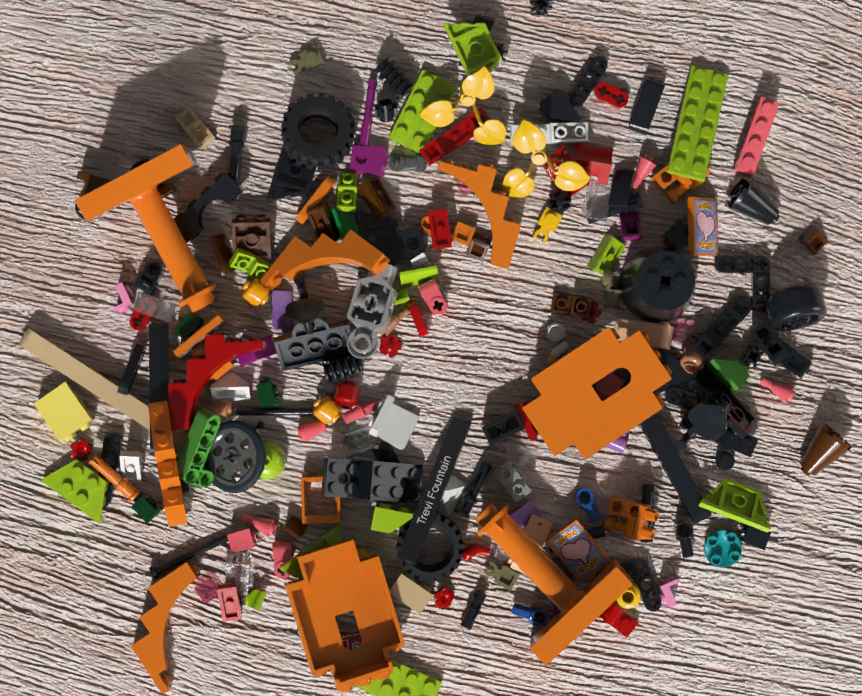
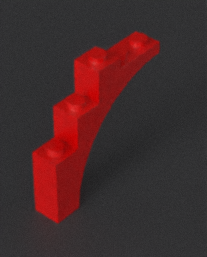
M222 331L211 332V335H205L206 359H204V355L192 356V359L187 360V383L185 379L174 380L172 384H168L169 416L172 430H190L198 398L204 386L215 372L238 356L253 351L266 350V342L261 341L259 337L249 338V341L242 342V338H232L228 342V336L222 335Z

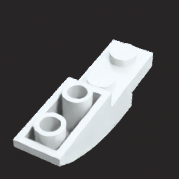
M587 122L536 125L544 133L546 145L589 141ZM519 125L510 126L511 145H514L513 137Z

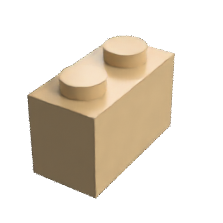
M401 572L389 589V592L418 614H421L433 596L432 588L425 583L420 585L415 581L416 577L413 578L408 572L406 574Z

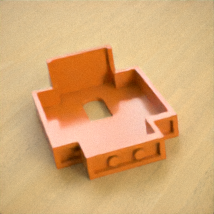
M607 327L531 378L541 395L523 406L522 409L554 457L574 444L584 460H586L663 409L661 406L664 403L658 393L654 395L653 391L672 379L670 377L672 371L667 364L662 365L659 360L662 356L656 347L654 349L650 347L648 342L651 340L645 331L641 333L638 330L619 343L618 339L621 337L615 328L611 330ZM617 368L627 369L631 374L629 384L602 401L592 385Z
M352 538L296 555L302 578L286 582L284 585L311 674L322 676L327 674V670H330L337 691L342 693L352 690L353 686L359 684L360 686H366L371 684L372 680L389 678V675L393 674L394 668L387 651H399L401 646L405 645L379 556L375 554L359 559ZM350 611L354 612L361 636V644L357 649L348 650L344 647L335 616Z

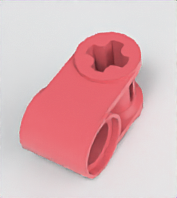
M434 278L417 287L433 314L441 316L446 313L447 303ZM436 302H439V304H444L441 307V311H438V309L434 310V308L436 307Z
M273 542L272 552L275 575L281 579L288 578L290 575L287 573L283 575L279 568L293 558V542Z

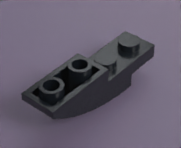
M687 408L679 427L689 430L693 425L688 419L690 410ZM727 426V431L717 440L710 441L751 458L759 440L748 435L741 439Z

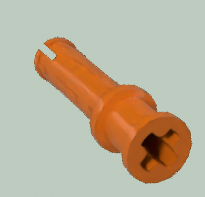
M97 453L88 461L89 464L115 485L114 488L117 492L120 491L127 497L128 502L134 500L140 493V488H135L128 481L127 477H122Z

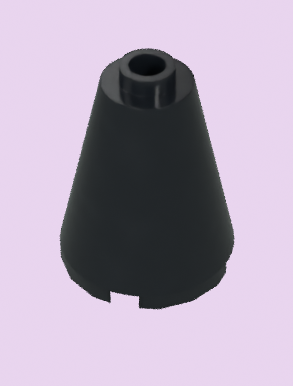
M747 175L746 180L742 178L729 193L732 197L730 201L726 199L725 206L766 225L776 223L780 217L779 209L752 177Z

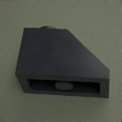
M558 89L539 103L540 109L538 110L545 119L548 117L550 121L577 123L581 120L580 116Z

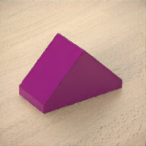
M632 211L628 214L619 213L621 242L642 240L643 233L638 211Z
M271 336L261 338V341L266 342V350L253 351L238 356L240 366L242 367L277 354Z

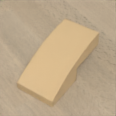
M190 106L175 117L176 121L200 150L215 139L214 135Z

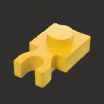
M546 207L537 223L541 228L534 233L533 238L536 239L537 235L542 233L544 235L542 242L545 244L548 240V232H555L563 216Z

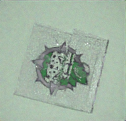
M368 414L365 415V418H358L348 424L345 423L343 418L331 424L342 459H350L379 448L376 437L369 434L372 427L368 426L370 423Z

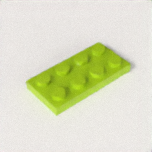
M422 70L388 138L421 154L419 149L430 142L437 127L424 120L420 116V112L434 101H450L457 86Z
M390 659L394 669L393 674H390L389 678L372 680L371 684L366 686L356 685V687L376 696H436L442 681Z

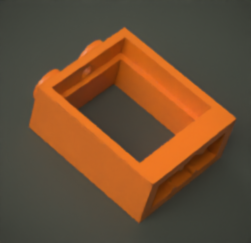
M305 473V477H301L302 524L341 523L340 497H335L336 514L308 515L307 482L322 481L323 476H317V473Z

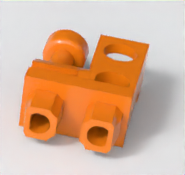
M668 165L651 178L661 192L676 180L681 183L675 190L669 189L665 192V196L673 205L679 202V196L687 191L694 190L703 183L666 173ZM709 168L707 170L706 177L711 172Z
M619 495L610 496L607 513L625 517L626 521L619 522L616 517L609 515L605 521V530L613 532L617 529L624 532L626 537L635 540L654 539L656 531L648 527V522H657L659 511L651 508L652 505L626 499Z

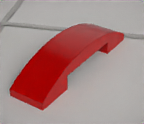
M480 107L478 109V112L481 121L484 124V122L488 120L489 117ZM475 112L468 115L463 121L437 139L432 140L419 149V152L429 166L474 137V129L480 126Z

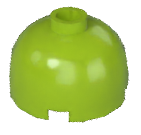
M265 441L263 444L266 460L260 478L273 479L284 470L286 454L277 443ZM249 457L248 466L251 468L253 460Z

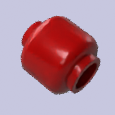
M344 380V383H339L336 386L334 401L342 409L350 410L358 404L361 390L355 385L354 381Z

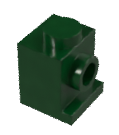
M189 313L174 330L184 340H187L200 329L204 320L197 313L195 315Z
M271 378L260 380V384L256 385L261 408L280 404L281 399H276V396H279L277 385H273Z
M142 493L133 500L134 504L131 506L146 524L163 510L162 507H155L157 503L152 497H146Z

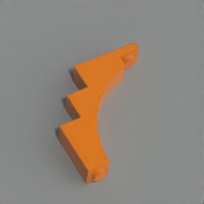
M352 230L347 233L340 244H337L322 233L311 248L295 236L261 278L260 282L273 291L280 285L284 276L292 282L297 275H302L320 266L335 263L361 266L379 275L386 269L390 259Z
M189 561L148 588L158 605L139 617L149 631V634L131 645V648L162 695L172 688L169 677L166 674H162V671L169 667L166 653V629L169 616L182 592L199 577L197 574L199 569L194 563L191 564Z

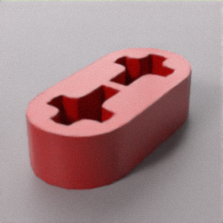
M601 82L594 88L596 99L616 109H622L628 103L627 93L608 83ZM605 87V91L611 95L603 94V96H600V92L597 89ZM612 95L615 96V97H619L620 95H622V96H623L622 100L625 101V102H624V103L621 102V103L618 105V104L616 103L617 100L614 99V98H612Z
M147 297L140 302L130 318V326L134 330L141 331L148 326L158 310L157 301ZM152 301V306L154 307V309H149L145 314V303H150ZM142 315H144V317L141 320L143 325H138L136 327V322L134 321V319H139Z
M416 301L408 303L407 307L420 338L428 335V330Z

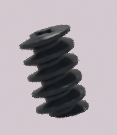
M388 57L374 69V74L380 73L379 79H385L384 85H390L389 91L396 90L394 96H401V99L414 88L415 82L408 84L410 77L404 79L405 71L399 73L398 70L401 66L393 67L395 60L388 61Z
M352 354L350 355V360L343 356L342 362L336 357L335 363L328 359V363L325 365L322 360L324 374L328 383H332V377L338 382L340 375L344 380H347V374H349L352 379L355 372L359 377H362V371H364L362 359H356Z

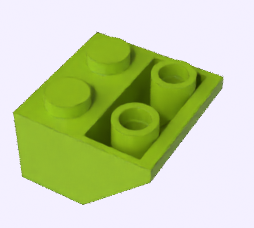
M380 502V505H376L374 509L371 530L391 533L412 519L414 512H411L409 507L399 506V509L391 508L392 504Z

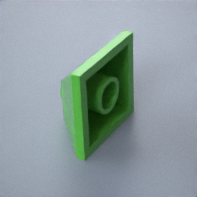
M709 359L706 361L709 368L730 391L739 389L750 377L749 369L743 362L739 363L738 361Z

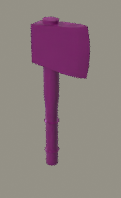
M369 79L359 146H352L350 169L355 170V174L364 175L366 173L383 177L387 165V147L368 146L374 94L376 91V80Z

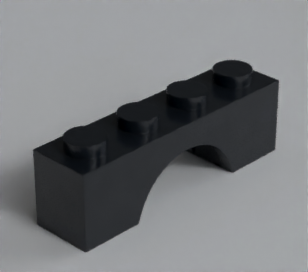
M220 173L214 179L215 183L211 187L207 186L200 193L202 196L197 201L194 199L187 205L188 210L186 212H181L174 218L186 243L192 242L204 230L202 213L209 203L215 200L232 203L245 190L230 173Z

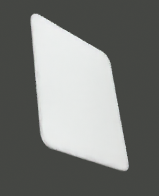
M421 253L412 259L411 262L416 269L428 262V259L424 253Z

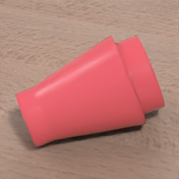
M321 421L301 423V426L297 427L301 441H309L322 432L327 431L325 424Z

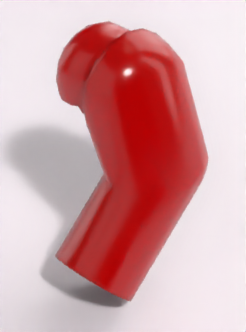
M473 543L464 548L463 559L470 561L477 554L488 557L491 548Z

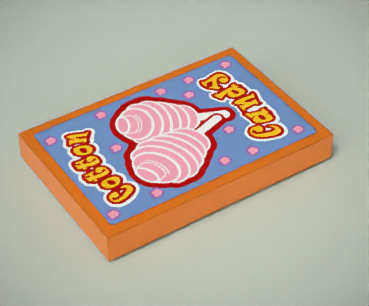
M688 197L689 255L718 256L717 199Z
M216 315L175 348L173 353L178 358H185L205 340V335H211V332L218 331L227 324L226 320Z
M574 518L545 539L548 546L580 584L611 562V559L577 518Z

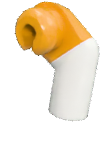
M562 341L552 350L547 361L548 365L558 361L557 358L569 349L565 341Z

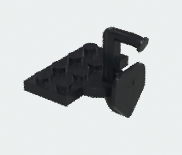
M302 275L294 277V283L297 286L300 300L289 303L285 308L287 319L294 321L292 333L273 337L282 371L319 363L322 360L328 361V359L332 360L336 357L340 358L351 355L347 347V339L351 333L349 321L344 320L329 324L327 319L321 315L325 310L323 299L320 297H308L304 283L305 278Z
M705 365L704 369L698 371L688 383L692 390L701 396V401L688 414V419L693 426L675 443L676 450L680 452L686 449L687 443L699 432L708 440H717L727 431L728 425L734 434L743 439L758 420Z

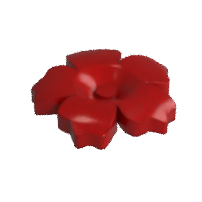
M592 300L589 318L580 317L582 321L586 320L591 324L596 323V318L602 315V310L598 309L597 301Z
M394 334L388 336V339L384 336L380 339V345L383 346L379 349L381 354H388L390 358H394L397 354L396 350H402V345L397 341V336Z
M81 438L79 442L71 443L70 448L72 451L70 452V457L74 460L78 458L84 461L88 458L87 455L91 454L92 446L89 445L85 438Z
M442 586L441 591L434 592L433 597L437 599L435 600V607L438 609L442 607L449 608L451 606L450 601H453L455 596L454 592L450 591L447 586Z

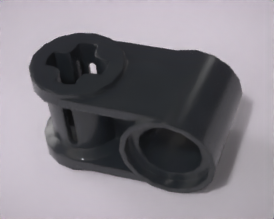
M150 260L136 279L133 287L141 289L147 293L148 297H151L165 273V264L159 260ZM158 263L160 271L154 274L151 267L153 264Z

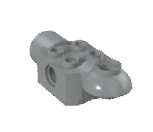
M390 264L379 275L369 270L366 278L357 280L347 314L349 320L356 326V329L350 333L347 339V347L352 356L365 359L371 357L378 348L377 333L387 331L398 296V293L393 288L398 268ZM364 339L367 340V346L365 348H360V341Z

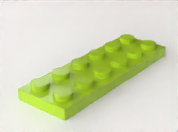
M694 65L691 66L666 173L701 182L705 181L729 74Z

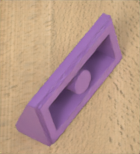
M272 291V329H292V321L287 319L285 311L286 306L292 302V291Z
M529 499L512 512L510 516L523 529L527 526L531 514L540 516L541 512Z

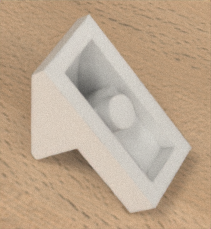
M121 450L120 466L122 477H127L131 483H141L143 453H140V451Z

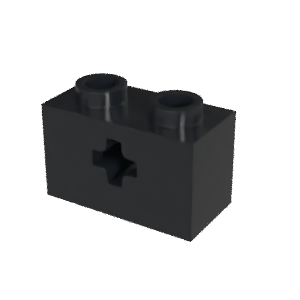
M766 320L750 331L752 337L774 367L790 356L788 349Z
M515 410L481 428L491 445L525 427Z

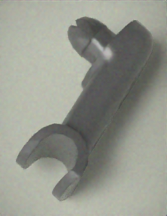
M393 155L388 161V166L394 172L409 170L425 171L427 162L423 156L416 155V157Z

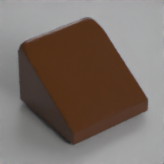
M810 226L799 237L801 243L813 255L828 243L819 229Z
M474 234L466 255L484 262L492 241Z
M292 516L283 529L295 538L300 539L307 529V525L302 524L300 520Z

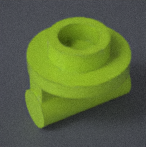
M256 588L250 590L245 597L246 605L259 611L267 593Z

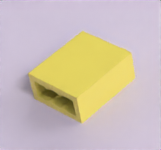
M69 382L62 383L34 403V406L59 442L71 441L76 437L75 433L80 429L82 432L92 426L90 422L95 420Z

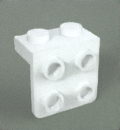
M388 395L386 400L381 399L377 407L380 412L377 417L373 415L368 425L372 427L369 434L402 450L405 448L419 417L393 404L395 398Z

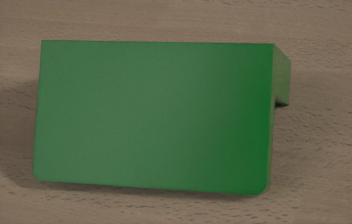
M335 207L331 208L342 240L350 230L361 237L353 212L336 211Z

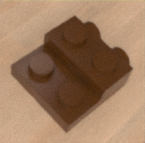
M259 214L255 215V218H247V215H237L236 219H232L233 254L239 248L262 259H272L271 218H266V215Z

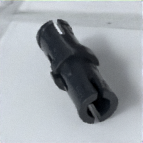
M479 590L475 591L472 601L466 607L467 611L460 625L469 630L472 629L475 619L481 613L480 609L487 594Z

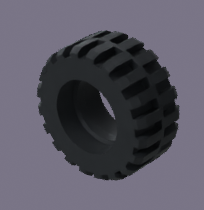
M313 93L307 94L306 99L302 96L298 98L297 103H292L289 106V111H285L281 126L283 147L285 151H288V156L292 160L296 159V164L299 166L307 165L306 169L312 170V167H318V170H323L325 166H328L330 169L334 167L336 162L340 164L344 157L349 155L354 142L355 122L354 118L351 117V111L349 108H344V103L341 100L336 102L334 96L329 95V98L324 97V93H318V96H313ZM312 118L326 119L336 128V137L332 142L324 146L308 144L300 135L301 125Z

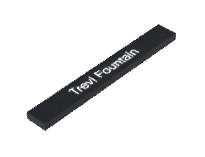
M453 416L397 556L398 559L417 564L471 428V422Z

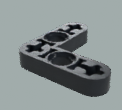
M719 256L716 258L713 266L718 273H751L752 306L756 311H765V305H762V308H760L756 304V301L760 299V294L756 295V292L766 291V295H762V301L765 302L770 296L769 259L765 256ZM721 259H724V263H731V259H734L732 264L734 270H730L731 266H726L724 270H721V266H718V263L721 262ZM739 259H743L747 263V267L744 270L737 268L736 263ZM750 259H753L752 263H757L762 259V263H765L766 266L762 267V270H760L759 266H752L753 270H750ZM758 278L766 281L765 288H757L756 280Z
M639 557L621 563L620 565L626 569L631 579H635L641 591V598L645 608L651 612L659 610L662 603L647 561ZM639 561L641 564H645L642 570L644 574L648 572V576L637 578L641 574L638 569L634 568L637 566L636 562ZM644 579L651 581V587L648 590L641 588V582ZM653 590L655 594H651L652 598L658 601L655 603L656 607L654 608L651 605H647L650 602L649 596L644 597L643 595L651 593Z

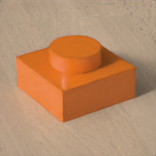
M458 222L451 240L469 247L476 228Z

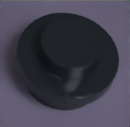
M722 451L717 454L715 463L719 469L729 470L734 466L735 459L730 452Z

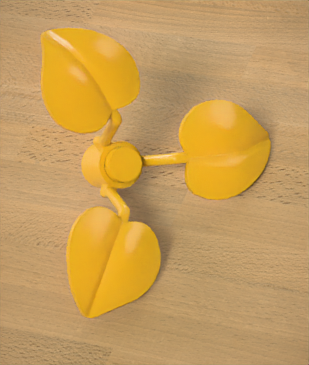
M485 66L468 75L463 80L460 96L457 97L454 107H452L449 100H437L427 105L420 112V116L431 125L444 127L453 122V111H456L460 102L465 106L472 105L480 125L474 129L475 139L479 143L488 146L498 145L505 141L506 128L503 122L498 119H488L483 124L476 107V97L487 99L494 92L492 75Z
M522 119L514 134L513 144L521 153L526 154L532 151V161L526 173L521 168H514L505 175L502 189L503 192H506V196L521 198L530 195L534 190L535 183L533 178L528 175L535 164L542 165L545 162L549 164L553 173L557 175L555 184L562 190H577L588 183L590 176L577 162H563L559 165L558 171H556L550 161V157L547 156L544 133L535 124Z

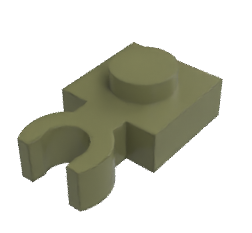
M316 45L299 53L300 60L293 59L288 64L289 66L298 65V69L293 71L294 75H298L304 67L309 72L325 62Z
M489 561V564L494 567L493 571L488 572L484 570L483 572L487 576H496L494 582L511 591L520 574L505 565H502L501 569H499L495 562Z

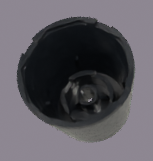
M649 247L634 254L625 264L620 278V290H623L621 297L626 307L638 318L655 323L660 321L668 322L682 315L691 305L696 291L695 273L688 260L679 252L667 247ZM661 276L668 278V285H661Z

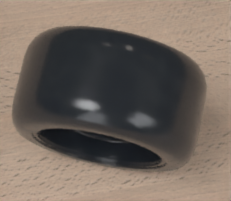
M812 284L797 285L777 291L770 295L765 303L769 323L777 331H792L814 325L823 320L827 314L823 293L818 286Z

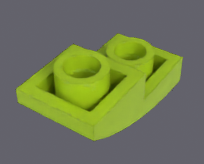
M339 172L336 211L356 212L358 174Z
M239 248L236 249L229 261L230 267L245 271L248 277L253 279L259 278L260 280L272 266L264 259Z

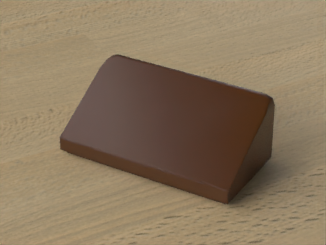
M379 177L364 179L358 186L360 193L375 218L396 209Z
M327 202L306 210L317 238L324 233L333 241L338 240L340 233Z
M226 235L210 236V241L222 273L226 274L237 270L229 265L233 254Z

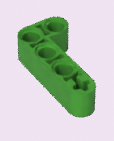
M202 408L197 412L177 461L180 479L186 484L199 487H208L213 482V473L203 466L221 423L220 417L206 408Z

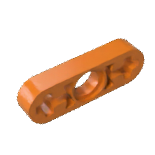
M328 176L295 219L304 225L309 219L306 210L321 204L337 181Z

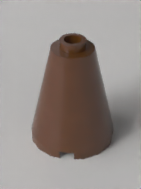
M822 422L800 461L802 466L800 469L807 476L810 474L815 476L847 453L852 446L846 440L843 441L839 433Z

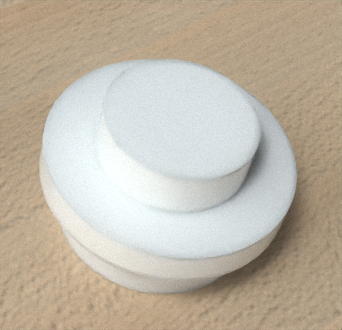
M551 323L546 328V336L550 341L558 342L563 339L565 329L561 324Z

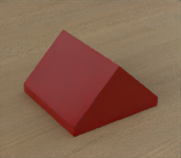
M575 143L573 157L590 176L588 182L590 184L607 186L612 166L613 148Z

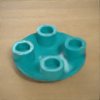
M719 529L712 532L706 538L704 554L712 565L729 567L741 558L742 544L734 532Z

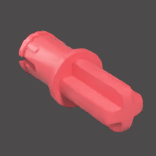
M372 399L361 405L357 404V407L343 412L342 417L345 423L348 424L361 417L365 418V415L378 410L379 402L377 399Z

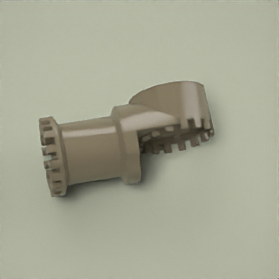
M606 270L604 273L603 285L606 287L605 291L607 292L606 303L603 304L605 308L620 309L619 300L623 290L619 289V278L621 277L618 271Z

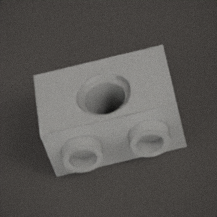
M508 460L492 471L516 503L532 492Z

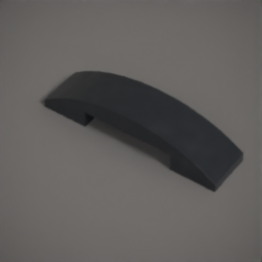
M739 295L706 329L691 348L706 361L754 307Z

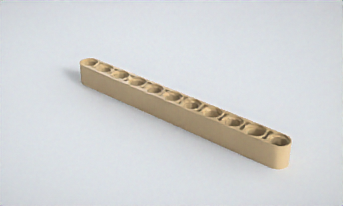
M28 327L18 343L21 347L150 430L148 404L131 393L128 396L118 393L119 385ZM172 430L174 447L181 451L188 436V430Z

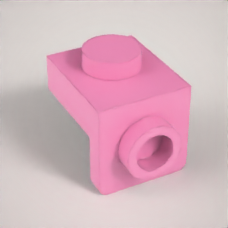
M121 282L115 285L123 303L113 307L115 312L120 311V313H124L131 309L130 306L134 302L131 298L133 292L130 286Z
M669 576L662 579V583L658 586L661 590L659 596L663 605L667 604L671 608L677 605L670 590V586L679 583V580L676 577Z

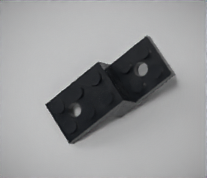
M324 457L321 496L419 503L421 499L423 465ZM341 473L345 476L343 483H340L338 480ZM404 477L406 479V485L402 488L400 485V481Z

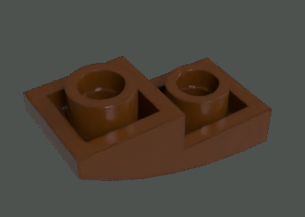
M553 293L550 312L589 318L592 299Z

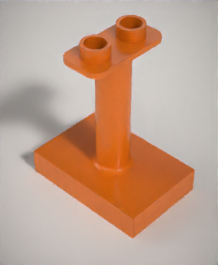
M180 144L76 199L75 202L86 222L103 215L127 201L131 202L183 297L178 302L179 307L188 304L193 313L213 302L215 298L211 291L216 288L217 284L215 281L208 284L157 189L159 184L196 165L186 145Z
M493 500L475 518L481 525L476 534L480 537L486 532L559 609L548 620V623L542 626L530 638V650L547 666L633 583L626 570L613 559L580 590L507 513L510 505L505 502L499 507Z

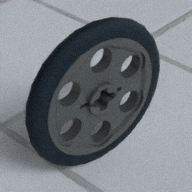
M231 420L220 424L204 463V467L214 475L212 483L217 488L229 493H241L251 488L261 477L264 470L266 455L263 440L251 425L243 421ZM229 433H232L234 435V440L232 443L228 441ZM246 438L250 443L247 449L243 446V441ZM218 445L222 448L220 456L215 452ZM234 454L241 455L236 456V458L234 459H226L228 457H232ZM249 457L253 460L251 468H248L246 464ZM221 464L225 467L223 475L219 473V466ZM237 470L241 474V477L238 481H236L234 478V473Z

